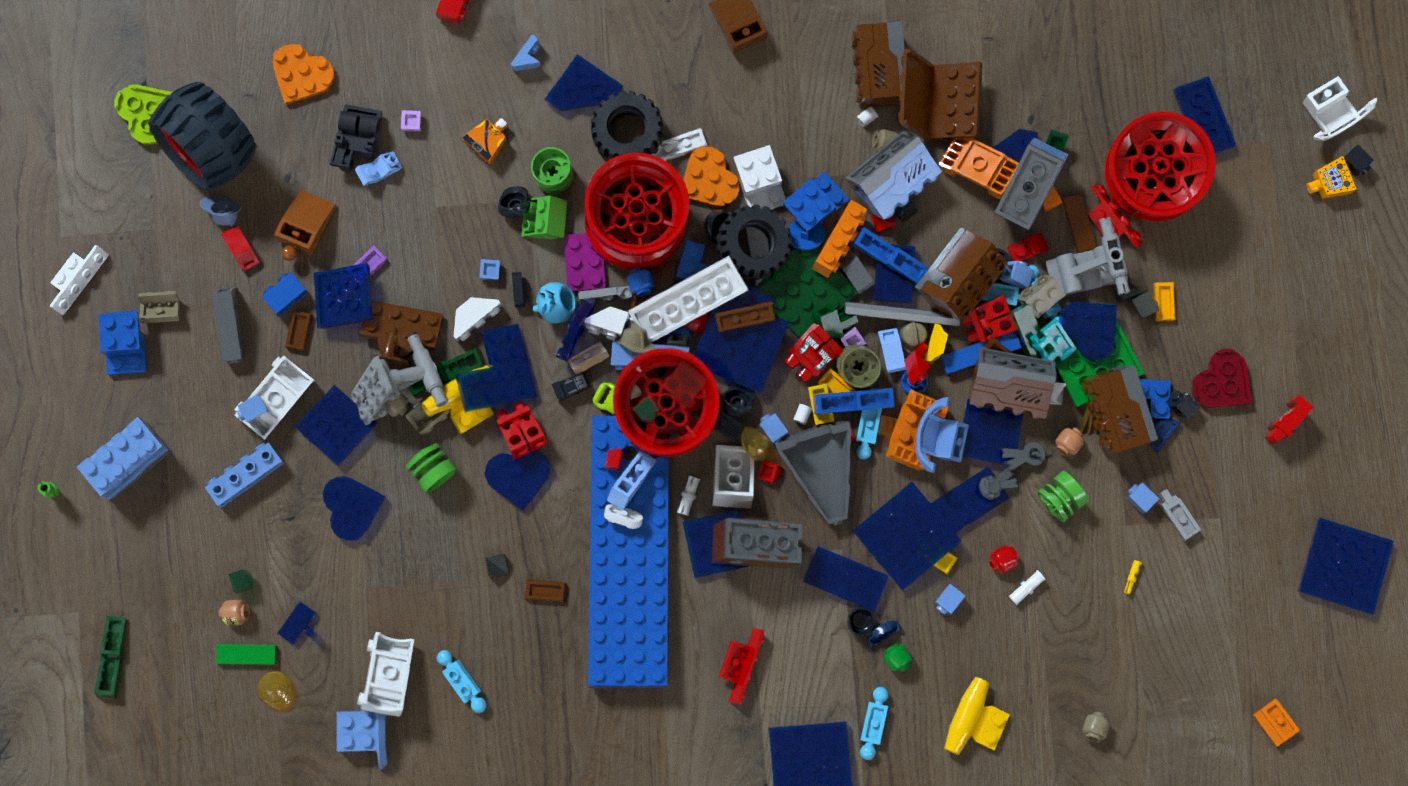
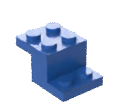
M824 171L815 180L811 178L782 204L808 232L818 223L822 224L845 205L849 198Z
M127 311L98 314L101 353L106 355L107 375L147 372L145 334L140 331L139 312Z

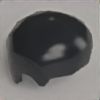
M857 607L852 609L847 616V627L853 635L865 637L872 634L876 626V620L870 609Z

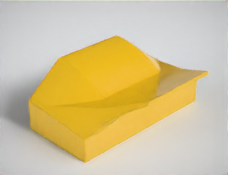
M936 323L933 326L928 343L929 347L924 358L930 365L937 361L941 354L944 353L948 334L942 329L941 325Z

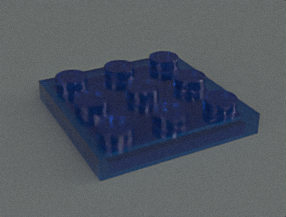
M364 263L314 273L317 328L325 329L373 320L369 264Z
M333 385L295 428L339 466L378 423L372 420L369 425H365L359 416L357 404L336 385Z
M967 399L963 423L968 424L969 427L962 457L1006 465L1005 462L1014 458H1002L1004 454L1002 449H1017L1024 412L1022 415L1012 414L1009 409H1003V411L999 412L993 410L992 406L988 405L978 408L970 404V399Z
M739 509L682 522L694 579L751 567L712 563L713 525L727 518L741 519Z

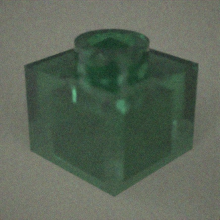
M648 396L633 410L643 422L646 420L650 422L658 416L656 412L659 408Z
M242 569L229 574L234 593L238 594L252 589L253 578L250 572L247 573V570Z

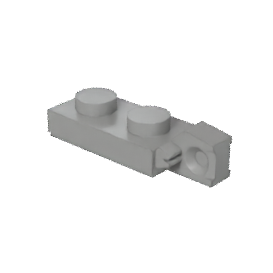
M629 286L588 290L578 293L579 301L583 300V303H593L597 298H602V301L614 300L613 296H618L622 300L632 298Z
M1167 489L1159 493L1160 498L1164 502L1161 504L1163 511L1184 541L1201 531V528L1180 498L1176 495L1172 497Z

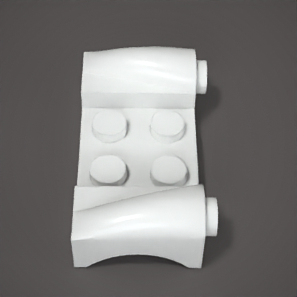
M285 356L282 358L277 357L271 365L274 368L248 398L250 399L258 394L268 411L248 423L246 420L242 421L264 440L314 381V379ZM236 412V414H235L234 416H236L239 420H241L240 417L238 416L237 412Z
M380 632L375 633L373 640L369 639L367 651H370L371 658L364 693H360L358 698V705H361V710L400 717L403 710L414 639H393L384 636Z

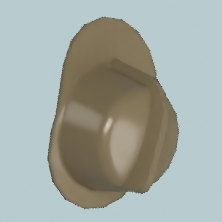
M897 320V331L904 351L912 353L922 342L928 345L929 332L927 323Z
M628 323L627 328L623 329L621 339L617 341V343L637 353L656 349L649 342L647 330L634 323Z

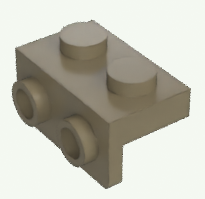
M1043 275L1036 280L1034 285L1024 289L1017 299L1024 304H1030L1035 318L1038 319L1061 300L1065 293L1054 277Z
M176 291L138 294L140 301V323L179 321L180 300Z
M431 393L403 414L420 435L428 434L433 430L437 422L444 421L449 416L448 413L451 412L448 409L428 416L422 408V402L430 397Z

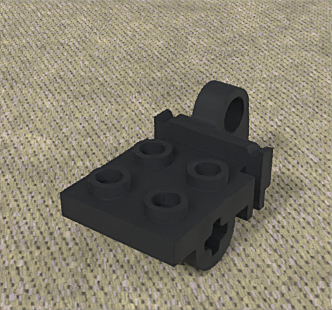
M344 105V109L339 116L338 133H336L334 141L335 145L330 166L340 167L341 171L351 172L354 155L373 158V148L375 147L382 111Z

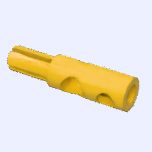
M1133 561L1124 591L1125 594H1131L1142 565L1140 561Z

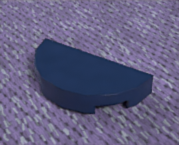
M1166 419L1159 421L1154 426L1158 440L1152 441L1150 444L1156 453L1165 445L1181 424L1180 422Z
M895 620L880 625L869 635L867 645L870 649L874 648L901 630L902 626Z

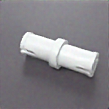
M688 476L685 490L681 494L683 497L677 513L689 516L693 500H696L697 497L695 494L700 481L699 478Z
M1037 570L1027 581H1022L1020 583L1021 586L1009 595V598L1018 605L1021 600L1028 594L1031 595L1033 590L1046 579Z

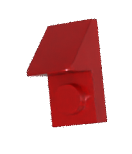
M1042 233L1029 235L1024 240L1007 246L1012 261L1023 262L1049 251Z

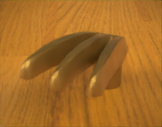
M1087 407L1080 431L1083 432L1089 416L1087 434H1090L1092 419L1094 417L1095 420L1094 412L1090 413Z

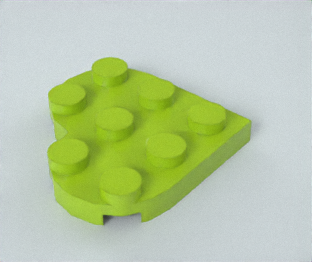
M128 85L129 87L124 88L121 92L119 91L115 97L114 106L118 115L123 120L129 122L128 129L131 136L137 142L144 145L158 144L149 130L148 122L158 105L172 92L141 85Z

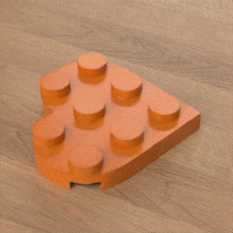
M299 44L285 45L274 52L273 68L285 105L322 94L329 90L333 79H335L332 65L325 57H309L307 51Z
M709 146L697 147L691 154L683 179L688 190L689 200L715 207H725L736 200L739 194L738 178L732 172L725 169L724 154L718 149Z

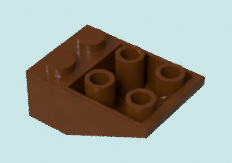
M715 0L709 3L732 54L767 39V30L750 0Z

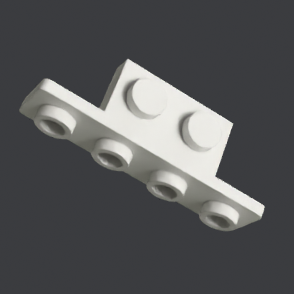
M97 245L93 247L85 259H82L73 252L51 281V284L61 291L50 304V307L64 315L109 254Z

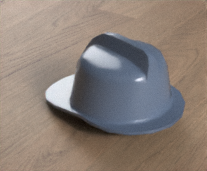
M218 195L204 197L199 203L204 211L210 213L215 224L229 227L235 226L238 212L241 210L240 204Z

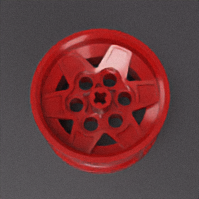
M1173 112L1145 114L1129 123L1111 145L1104 166L1105 183L1112 199L1124 212L1132 217L1149 222L1171 220L1187 212L1207 193L1215 174V153L1207 134L1197 123L1188 117ZM1153 133L1165 134L1161 139H1157ZM1133 143L1137 154L1126 157V153ZM1184 144L1189 148L1191 153L1183 152ZM1170 146L1173 153L1166 155L1163 152V147ZM1145 147L1153 149L1152 156H1147L1144 153ZM1174 162L1182 163L1183 170H1175ZM1160 163L1164 168L1158 170L1156 164ZM1142 164L1145 171L1138 173L1135 170V165ZM1194 175L1188 188L1184 178ZM1127 178L1138 180L1136 191L1129 185ZM1166 179L1174 181L1173 188L1166 187ZM1146 180H1153L1155 188L1148 189L1145 184ZM1160 193H1164L1170 201L1156 202L1155 199Z
M646 153L623 154L604 163L592 176L585 194V231L595 252L608 263L626 270H632L637 267L650 269L672 257L680 247L685 236L689 214V194L683 178L668 162ZM643 182L655 186L656 189L645 191ZM622 184L621 194L609 193L615 187ZM631 191H637L639 195L637 197H632L629 193ZM649 198H654L657 202L655 204H649L647 200ZM620 201L624 205L621 208H617L614 206V203ZM669 205L671 207L672 219L662 213ZM601 213L610 218L605 224L602 222ZM655 216L659 221L652 223L649 218ZM624 220L626 224L624 226H618L616 224V221ZM636 227H640L643 229V232L637 234L633 230ZM651 236L658 237V239L650 242ZM626 239L627 243L621 242V240Z
M658 348L637 356L622 370L614 388L613 410L620 429L633 445L651 455L675 457L693 451L710 436L718 419L719 391L712 373L697 357L679 349ZM669 368L664 377H660L653 370ZM689 375L696 381L699 387H687ZM677 380L679 387L676 390L669 389V381ZM657 383L660 386L659 391L651 393L649 391L650 384ZM637 384L642 395L631 399L632 392ZM685 394L692 398L691 403L688 405H684L680 401L681 397ZM664 399L672 401L670 403L671 408L662 407ZM646 401H650L653 404V408L649 412H645L642 409V405ZM703 409L699 421L696 422L692 412ZM675 414H684L685 420L682 423H676L674 421ZM658 416H662L666 420L662 427H658L654 423ZM635 420L647 421L645 432L636 424ZM671 430L680 436L674 439H666Z

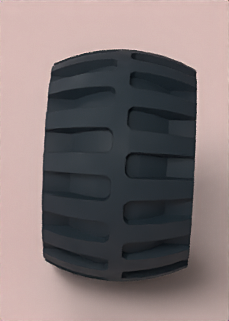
M202 82L190 83L172 92L158 105L148 122L150 132L167 157L190 181L205 191L218 188L236 178L250 163L257 148L252 134H250L247 126L237 113L212 88Z

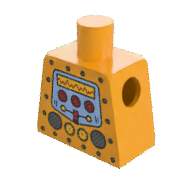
M1343 156L1317 170L1313 174L1315 181L1306 184L1310 194L1319 191L1322 199L1348 195L1356 190Z

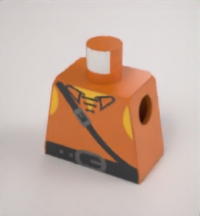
M502 118L494 125L486 119L466 133L462 139L487 164L491 165L507 141L506 136L502 132L509 125Z

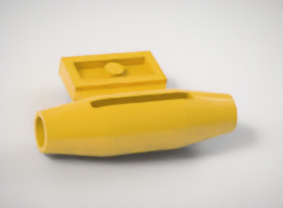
M486 365L454 379L442 387L448 400L447 404L437 407L431 395L422 402L423 410L428 416H432L451 409L452 421L459 433H464L494 415L486 399L478 394L483 387L494 379L492 370Z
M978 677L973 679L962 696L950 724L944 747L945 750L959 755L971 736L975 742L995 750L1010 714L993 706H984L989 682Z

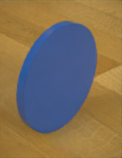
M797 220L788 227L791 232L788 238L792 239V246L798 250H814L825 239V230L820 223L808 232Z

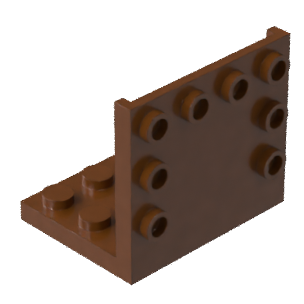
M904 49L903 56L901 57L903 71L900 76V83L902 85L899 95L901 109L898 114L900 124L926 141L979 137L983 64L981 62L933 65L912 49Z

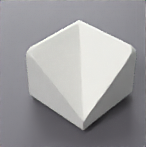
M1055 382L1050 404H1062L1063 388L1066 383Z

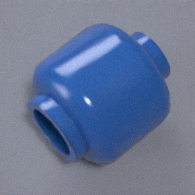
M642 267L632 269V273L627 277L631 293L638 297L650 294L654 288L651 272L647 269H642Z

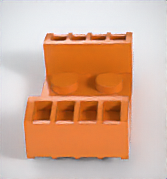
M961 138L952 141L939 166L947 174L953 177L958 174L986 188L989 195L1001 199L1019 163L973 138Z
M910 389L891 435L886 458L918 471L924 470L916 456V432L924 412L936 399ZM948 407L940 409L934 415L945 418Z

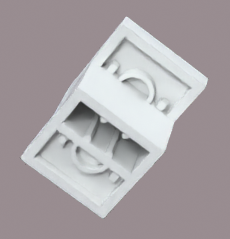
M770 145L733 158L740 176L739 183L747 205L752 207L756 204L760 205V208L767 206L770 210L784 206L782 203L786 198L781 187L782 179Z

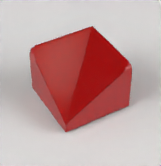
M618 448L608 451L606 464L604 465L605 469L620 470L622 449Z

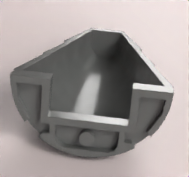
M849 421L836 422L834 426L831 424L816 426L786 436V441L778 440L775 443L777 452L793 472L796 480L808 494V499L828 524H832V526L843 523L842 520L847 519L850 493L848 482L851 461V428Z

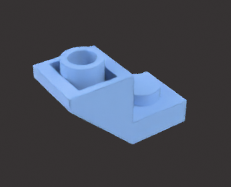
M393 151L379 155L372 163L359 165L355 171L362 184L368 185L388 177L403 167Z
M897 328L879 331L878 335L887 373L906 370Z

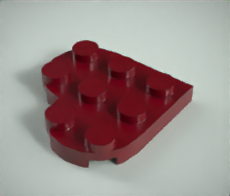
M1222 349L1209 358L1208 369L1193 378L1191 392L1195 402L1200 403L1206 408L1251 404L1248 370L1244 357H1241L1233 349Z

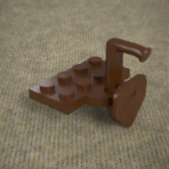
M368 300L359 335L360 337L378 340V347L382 355L375 354L372 356V360L378 356L379 359L386 360L390 370H402L411 367L410 362L405 360L413 354L412 348L407 341L408 337L418 334L423 347L435 351L443 314Z

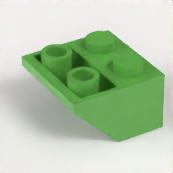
M553 196L530 198L529 207L523 216L522 236L542 239L564 238L567 200Z

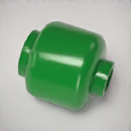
M895 643L884 651L886 654L883 656V659L891 671L899 670L902 673L910 667L908 663L912 661V656L905 645Z

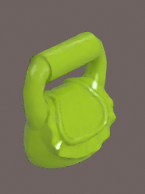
M605 382L600 384L593 397V403L597 408L607 410L611 414H614V384ZM607 387H609L611 390L604 400V404H600L599 402Z

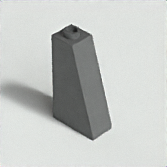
M237 288L217 289L212 293L222 362L228 361V364L239 363V359L244 357Z

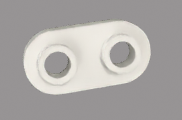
M613 504L605 507L604 517L609 522L618 523L630 529L641 526L643 516L639 512L628 508L621 510Z

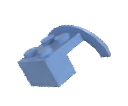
M949 397L936 400L926 409L916 432L915 449L917 459L925 470L932 473L935 471L936 463L931 462L926 454L941 460L961 462L969 425L934 415L940 409L949 406Z
M370 711L337 712V752L377 750L379 769L383 770L388 763L385 739L386 714Z

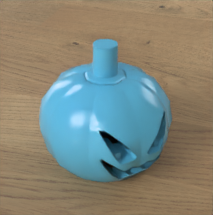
M550 282L541 287L536 298L537 305L533 306V311L535 313L539 312L544 320L551 324H559L572 318L576 309V298L570 287L564 283Z

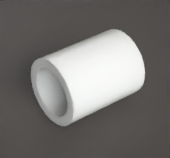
M870 106L857 116V120L865 127L875 120L878 115Z
M799 404L793 420L806 425L812 408Z

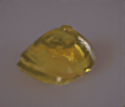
M745 426L741 438L744 450L755 461L765 460L770 452L771 441L761 431Z
M268 673L258 683V695L268 706L282 710L293 702L295 697L293 685L284 673Z

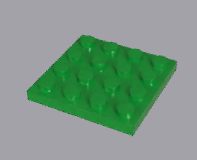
M1110 306L1063 328L1077 350L1063 361L1059 360L1058 357L1054 361L1056 363V371L1062 382L1066 383L1065 388L1076 408L1090 401L1088 394L1085 395L1082 391L1081 384H1083V378L1122 365H1134L1139 377L1145 374ZM1047 344L1046 346L1048 348V351L1050 352L1052 348L1049 344Z

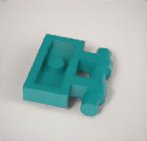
M1053 319L1040 330L1044 337L1039 339L1035 334L1030 338L1034 349L1041 354V359L1054 361L1058 357L1059 360L1063 361L1077 350L1056 319ZM1047 344L1052 348L1050 352L1045 348Z

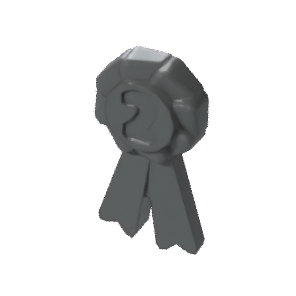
M1036 442L1025 445L1023 450L1002 449L1004 453L1002 458H1014L1005 462L1008 470H1013L1023 463H1027L1030 466L1040 465L1045 458L1043 447Z
M1007 467L996 478L992 475L982 478L979 485L982 495L992 500L1000 496L1001 490L1017 488L1016 478L1007 480L1015 473L1008 470Z

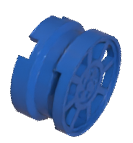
M905 371L900 381L903 392L908 395L910 389L923 393L928 386V376L921 383L917 380L911 385L908 380L907 371Z

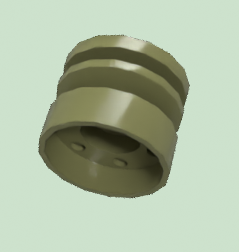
M852 344L845 347L844 351L837 357L836 366L838 373L848 384L854 387L864 388L870 386L880 375L881 363L878 356L862 344ZM856 360L861 362L859 368L855 367Z

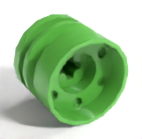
M556 147L541 149L535 154L531 162V171L535 182L543 192L559 194L571 186L574 172L569 157L563 150ZM554 171L557 172V174L555 173L553 176L550 175V173H553Z
M438 443L418 452L405 467L409 472L413 471L411 474L413 478L420 475L423 476L419 480L418 485L425 494L441 486L458 470L450 459L443 462L440 461L444 457L445 452H438L441 448Z
M1066 471L1060 472L1053 478L1056 488L1047 483L1045 489L1041 488L1037 492L1045 508L1063 523L1068 519L1067 515L1072 516L1074 514L1071 505L1079 510L1089 502L1085 491Z

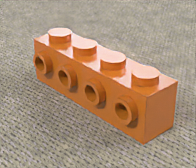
M853 200L849 202L811 269L827 278L832 271L836 273L841 264L838 262L840 256L845 257L850 248L847 246L848 242H853L859 233L856 231L858 225L862 227L867 219V216L864 215L867 208Z

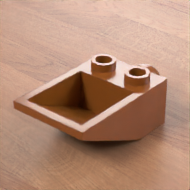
M300 190L282 217L274 234L277 241L288 245L281 252L284 260H294L297 255L296 249L310 255L313 254L336 204ZM291 233L293 234V237L291 238L287 235Z

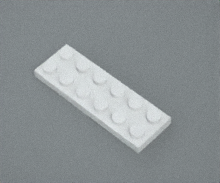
M727 256L630 309L629 314L635 324L647 330L649 342L652 343L746 292L748 287L730 256Z

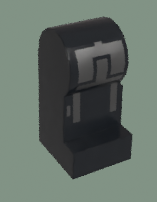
M580 373L551 384L558 402L580 394V392L591 387L585 373Z

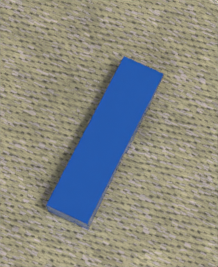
M865 227L858 231L859 233L855 240L851 243L855 248L917 284L929 269L903 250L893 247Z
M1016 331L996 337L1011 352L1022 348ZM989 340L941 356L940 359L946 375L975 366L979 347L983 348Z
M893 388L813 395L814 414L894 407Z

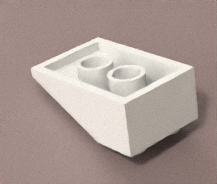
M716 445L712 506L751 509L754 488V448Z

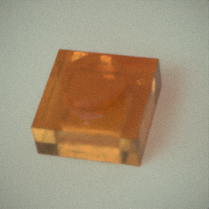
M881 415L877 434L891 437L897 418Z

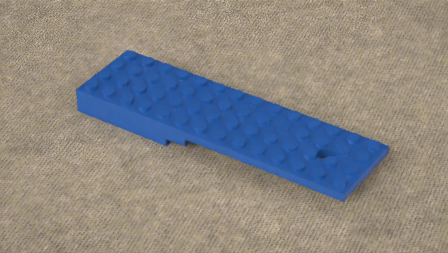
M592 416L589 688H667L669 457L648 454L657 461L625 507L637 511L643 516L641 526L630 529L624 525L609 522L604 517L605 507L612 504L607 501L613 485L632 461L625 460L622 454L620 470H607L604 466L609 450L618 448L622 449V452L627 448H634L639 453L640 449L627 439L620 429L615 416ZM662 416L656 417L654 421L658 427H662L666 422ZM635 420L636 424L645 432L647 421Z

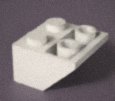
M608 307L586 318L585 327L589 329L588 332L591 334L599 335L601 333L607 335L606 338L609 340H620L623 329L627 327L629 312Z

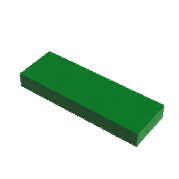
M217 644L216 664L276 665V645Z

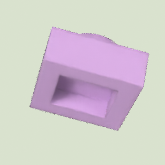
M402 110L401 131H420L421 111Z
M856 327L845 332L844 337L840 338L845 347L852 344H866Z

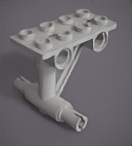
M1111 217L1099 220L1103 233L1101 239L1103 246L1078 254H1064L1056 259L1046 261L1048 275L1055 278L1065 295L1113 284L1117 286L1118 295L1131 292L1127 282L1128 270L1119 236L1117 233H1114Z
M414 334L407 339L413 351L412 358L415 362V367L390 370L385 359H379L378 356L374 357L353 389L352 399L357 404L359 416L365 425H369L372 420L387 415L388 410L385 402L398 398L400 390L420 380L423 381L426 390L432 394L437 407L447 404L448 400L442 390L443 383L437 372V367L432 361L429 351L423 347L418 334Z

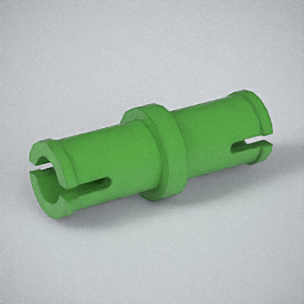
M42 482L43 484L40 483L38 485V491L45 497L55 498V495L58 496L60 494L59 488L52 482Z

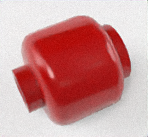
M1002 545L990 553L989 565L994 571L1006 573L1017 566L1018 553L1012 546Z

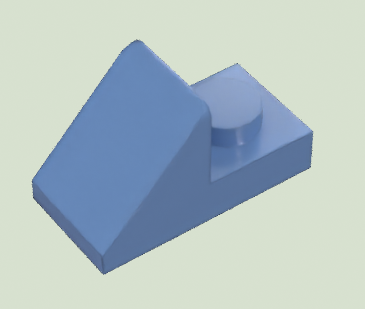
M533 34L530 36L510 64L513 71L541 67L540 62L531 56V54L535 55L540 47L539 39Z

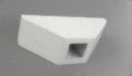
M471 297L456 309L455 340L457 342L466 340L474 328L479 329L486 323L485 319L490 315L491 317L495 316L501 310L500 307L502 305L499 300Z

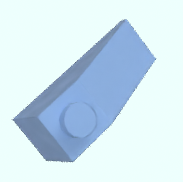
M640 450L613 485L607 501L624 510L657 460Z

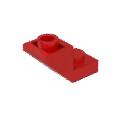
M238 225L221 233L243 272L260 263Z
M924 342L904 360L908 380L911 385L917 380L921 383L928 376L926 371L931 367L923 359L926 355L924 351L929 347Z

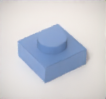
M481 259L479 278L499 281L500 260Z

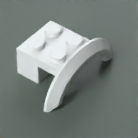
M1339 76L1309 93L1304 99L1303 104L1322 129V131L1313 136V139L1324 141L1345 131L1375 108L1377 98L1368 102L1357 112L1346 96L1349 90Z

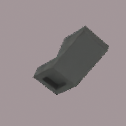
M851 249L848 250L845 257L840 256L838 262L841 264L839 267L859 294L875 284L859 258Z

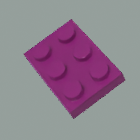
M564 235L567 286L573 292L606 288L604 259L595 252L587 235Z

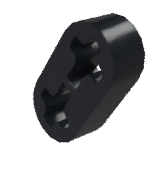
M512 272L515 308L525 307L522 272Z

